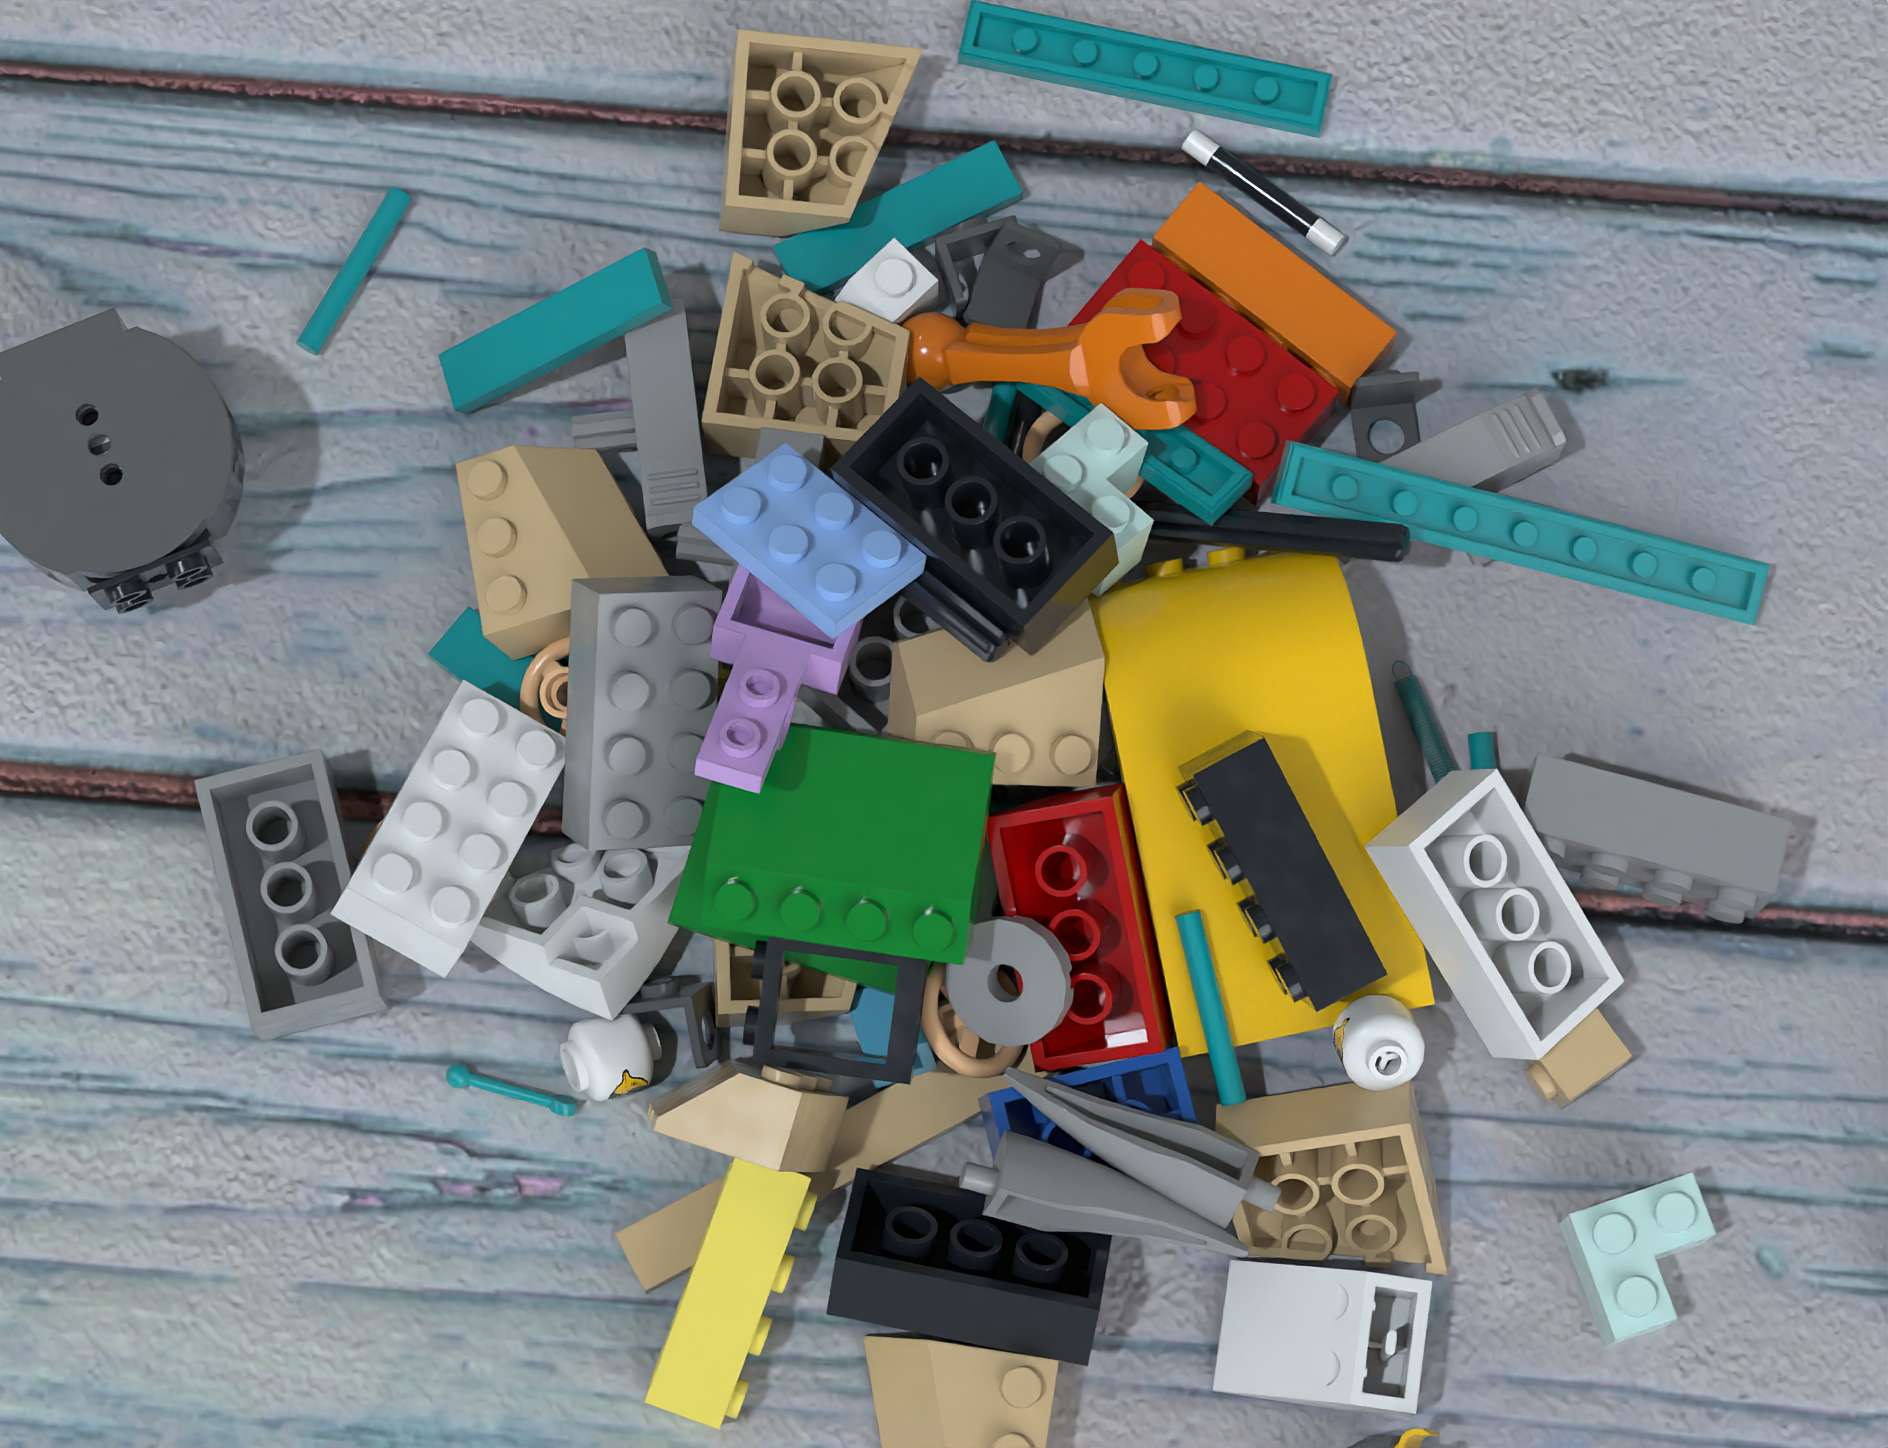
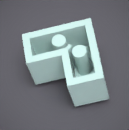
M1102 403L1029 463L1036 471L1114 533L1119 564L1092 591L1098 598L1141 561L1154 521L1124 495L1136 484L1148 442Z
M1693 1172L1571 1213L1559 1223L1604 1347L1663 1328L1678 1319L1656 1260L1704 1244L1716 1235Z

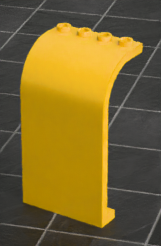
M1227 547L1206 552L1208 564L1184 569L1182 558L1144 565L1147 577L1123 582L1120 578L1099 598L1091 592L1088 595V601L1105 655L1103 691L1122 782L1124 783L1172 1023L1173 1048L1178 1047L1180 1057L1184 1058L1208 1053L1175 920V915L1186 911L1200 909L1234 1047L1334 1026L1340 1012L1352 1001L1367 995H1386L1399 1000L1408 1010L1435 1004L1424 945L1364 848L1367 843L1391 824L1398 815L1362 637L1350 593L1337 558L1333 556L1268 551L1246 556L1244 548ZM1246 730L1263 736L1268 743L1387 972L1386 976L1318 1012L1302 1000L1294 1003L1288 994L1285 996L1279 988L1266 962L1276 956L1269 942L1263 944L1258 936L1254 938L1236 905L1237 902L1246 898L1238 883L1232 885L1228 878L1225 880L1222 878L1206 848L1208 843L1215 840L1208 824L1201 826L1197 820L1193 821L1175 788L1185 782L1178 766Z

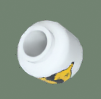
M1386 995L1364 996L1352 1001L1345 1007L1334 1024L1333 1045L1346 1075L1362 1088L1371 1091H1381L1403 1085L1417 1074L1424 1061L1425 1043L1411 1012L1399 1000Z
M633 1013L617 1015L613 1021L597 1015L578 1021L571 1026L568 1042L562 1043L560 1046V1056L565 1075L576 1093L584 1091L592 1100L604 1101L648 1086L653 1077L654 1061L661 1059L662 1050L657 1032L650 1022L641 1024Z

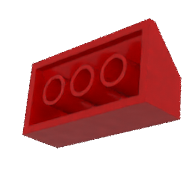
M1124 783L1059 793L988 815L986 831L1003 915L1007 917L1017 915L1032 918L1053 932L1068 953L1072 966L1069 975L1071 979L1070 989L1074 987L1073 1002L1060 1025L1035 1043L1030 1044L1035 1073L1163 1053L1173 1036ZM1014 968L1019 995H1021L1023 991L1022 977Z

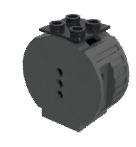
M115 308L0 352V376L2 379L0 380V534L5 540L49 578L79 591H88L89 595L105 611L116 607L118 614L131 612L154 601L151 592L175 583L178 590H183L211 579L214 576L211 568L224 563L222 557L212 544L215 539L227 535L236 517L244 488L245 460L242 441L235 420L216 386L197 361L182 348L156 333L139 327L128 329Z

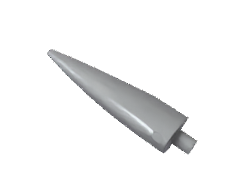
M1009 1066L1003 1075V1078L1042 1114L1085 1148L1124 1175L1143 1183L1177 1204L1216 1224L1223 1230L1229 1224L1242 1199L1270 1213L1278 1201L1282 1188L1253 1175L1261 1153L1202 1125L1157 1116L1100 1099Z
M1005 1130L1003 1132L992 1168L966 1161L961 1171L959 1187L986 1194L983 1215L1042 1231L1091 1232L1143 1238L1244 1258L1249 1253L1247 1245L1216 1224L1177 1204L1143 1183L1090 1159Z

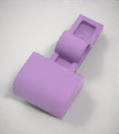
M739 563L715 621L710 649V659L731 664L733 668L698 753L694 775L760 794L776 749L780 750L785 741L801 685L834 695L838 694L858 640L863 618L832 640Z

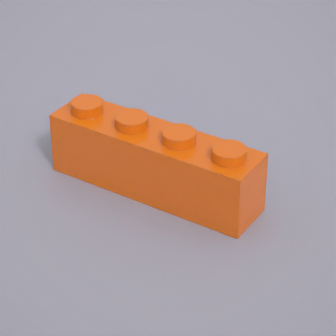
M1200 181L1152 238L1151 247L1339 390L1337 401L1343 406H1346L1350 401L1356 379L1374 372L1392 350L1397 331Z

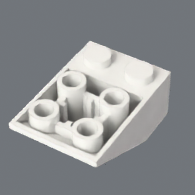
M1230 1260L1212 1391L1409 1420L1417 1411L1433 1281L1367 1271Z

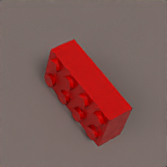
M1140 239L1067 327L1089 322L1102 311L1105 304L1114 295L1125 288L1159 289L1174 292L1179 299L1182 320H1179L1171 332L1159 342L1142 344L1148 361L1160 371L1187 377L1194 387L1197 411L1182 424L1253 473L1252 486L1242 496L1256 506L1276 482L1286 440L1307 445L1333 414L1339 390Z

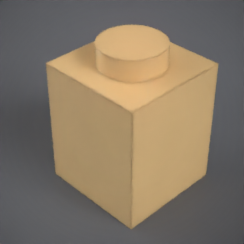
M1596 1007L1539 1060L1524 1059L1529 1066L1524 1070V1075L1532 1089L1544 1102L1553 1099L1562 1110L1624 1066L1632 1057V1054Z

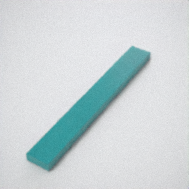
M1288 440L1285 443L1270 502L1328 518L1403 524L1410 530V539L1753 626L1770 564Z

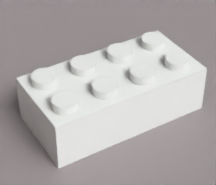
M463 680L440 717L330 914L445 978L464 952L564 767L566 737Z
M1497 768L1453 770L1449 772L1364 846L1493 1058L1539 1060L1624 982V979Z

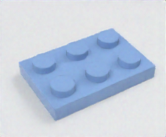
M784 443L694 506L692 525L832 640L924 572L927 557L924 553L787 443Z

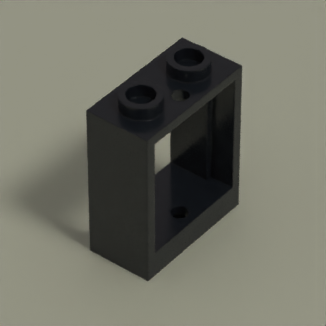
M768 936V941L756 940L751 979L762 981L759 1007L748 1005L743 1031V1045L754 1046L752 1063L910 1085L914 1077L929 960ZM786 951L899 966L886 1060L774 1044Z

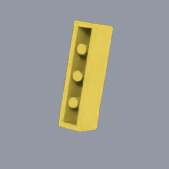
M732 1157L644 1395L645 1403L716 1429H720L725 1415L734 1419L737 1418L749 1385V1381L739 1378L747 1353L756 1356L760 1355L772 1323L771 1318L762 1315L771 1290L782 1294L795 1260V1256L784 1253L793 1228L801 1231L806 1230L816 1204L818 1194L808 1191L811 1177L797 1172H778Z

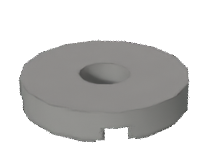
M1015 915L1014 917L994 916L983 919L974 925L973 941L964 965L946 963L945 985L953 1010L967 1029L986 1042L1016 1047L1035 1043L1062 1023L1073 1002L1074 987L1070 989L1071 979L1069 972L1072 970L1068 953L1053 932L1032 918ZM1001 964L1012 966L1021 975L1023 991L1020 996L1010 995L1001 988L997 978V971Z

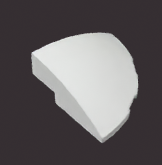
M578 843L552 850L549 853L551 862L549 868L527 874L519 879L514 878L509 871L506 872L470 941L510 970L543 990L581 1009L613 1021L641 988L661 960L679 927L668 924V919L691 846L588 851Z

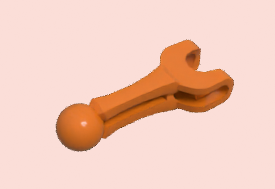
M1125 288L1114 295L1105 304L1102 311L1089 322L1068 327L1048 329L999 328L973 322L966 328H963L952 317L938 312L917 314L901 325V327L910 330L907 362V384L909 386L919 377L937 391H944L955 384L976 381L1025 382L1049 386L1085 396L1095 408L1102 403L1133 430L1174 428L1188 420L1197 411L1194 387L1187 377L1165 373L1157 369L1148 361L1142 344L1156 343L1162 340L1171 332L1179 320H1182L1178 296L1172 291Z

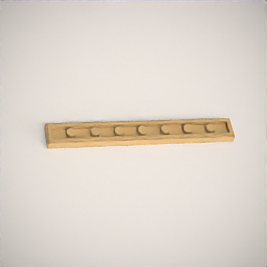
M980 1038L975 1058L986 1059L992 1057L999 1052L1002 1045L989 1043ZM1030 1044L1023 1046L1021 1054L1011 1066L1044 1079L1067 1069L1062 1068L1035 1073ZM942 1060L935 1062L937 1069L914 1076L910 1085L896 1083L845 1110L826 1172L797 1173L812 1178L808 1191L818 1194L817 1203L853 1184L857 1167L877 1171L980 1116L981 1110L978 1098L989 1092L1013 1087L1003 1078L1005 1072L990 1078H972L958 1073ZM725 1175L615 1233L646 1294L691 1270Z

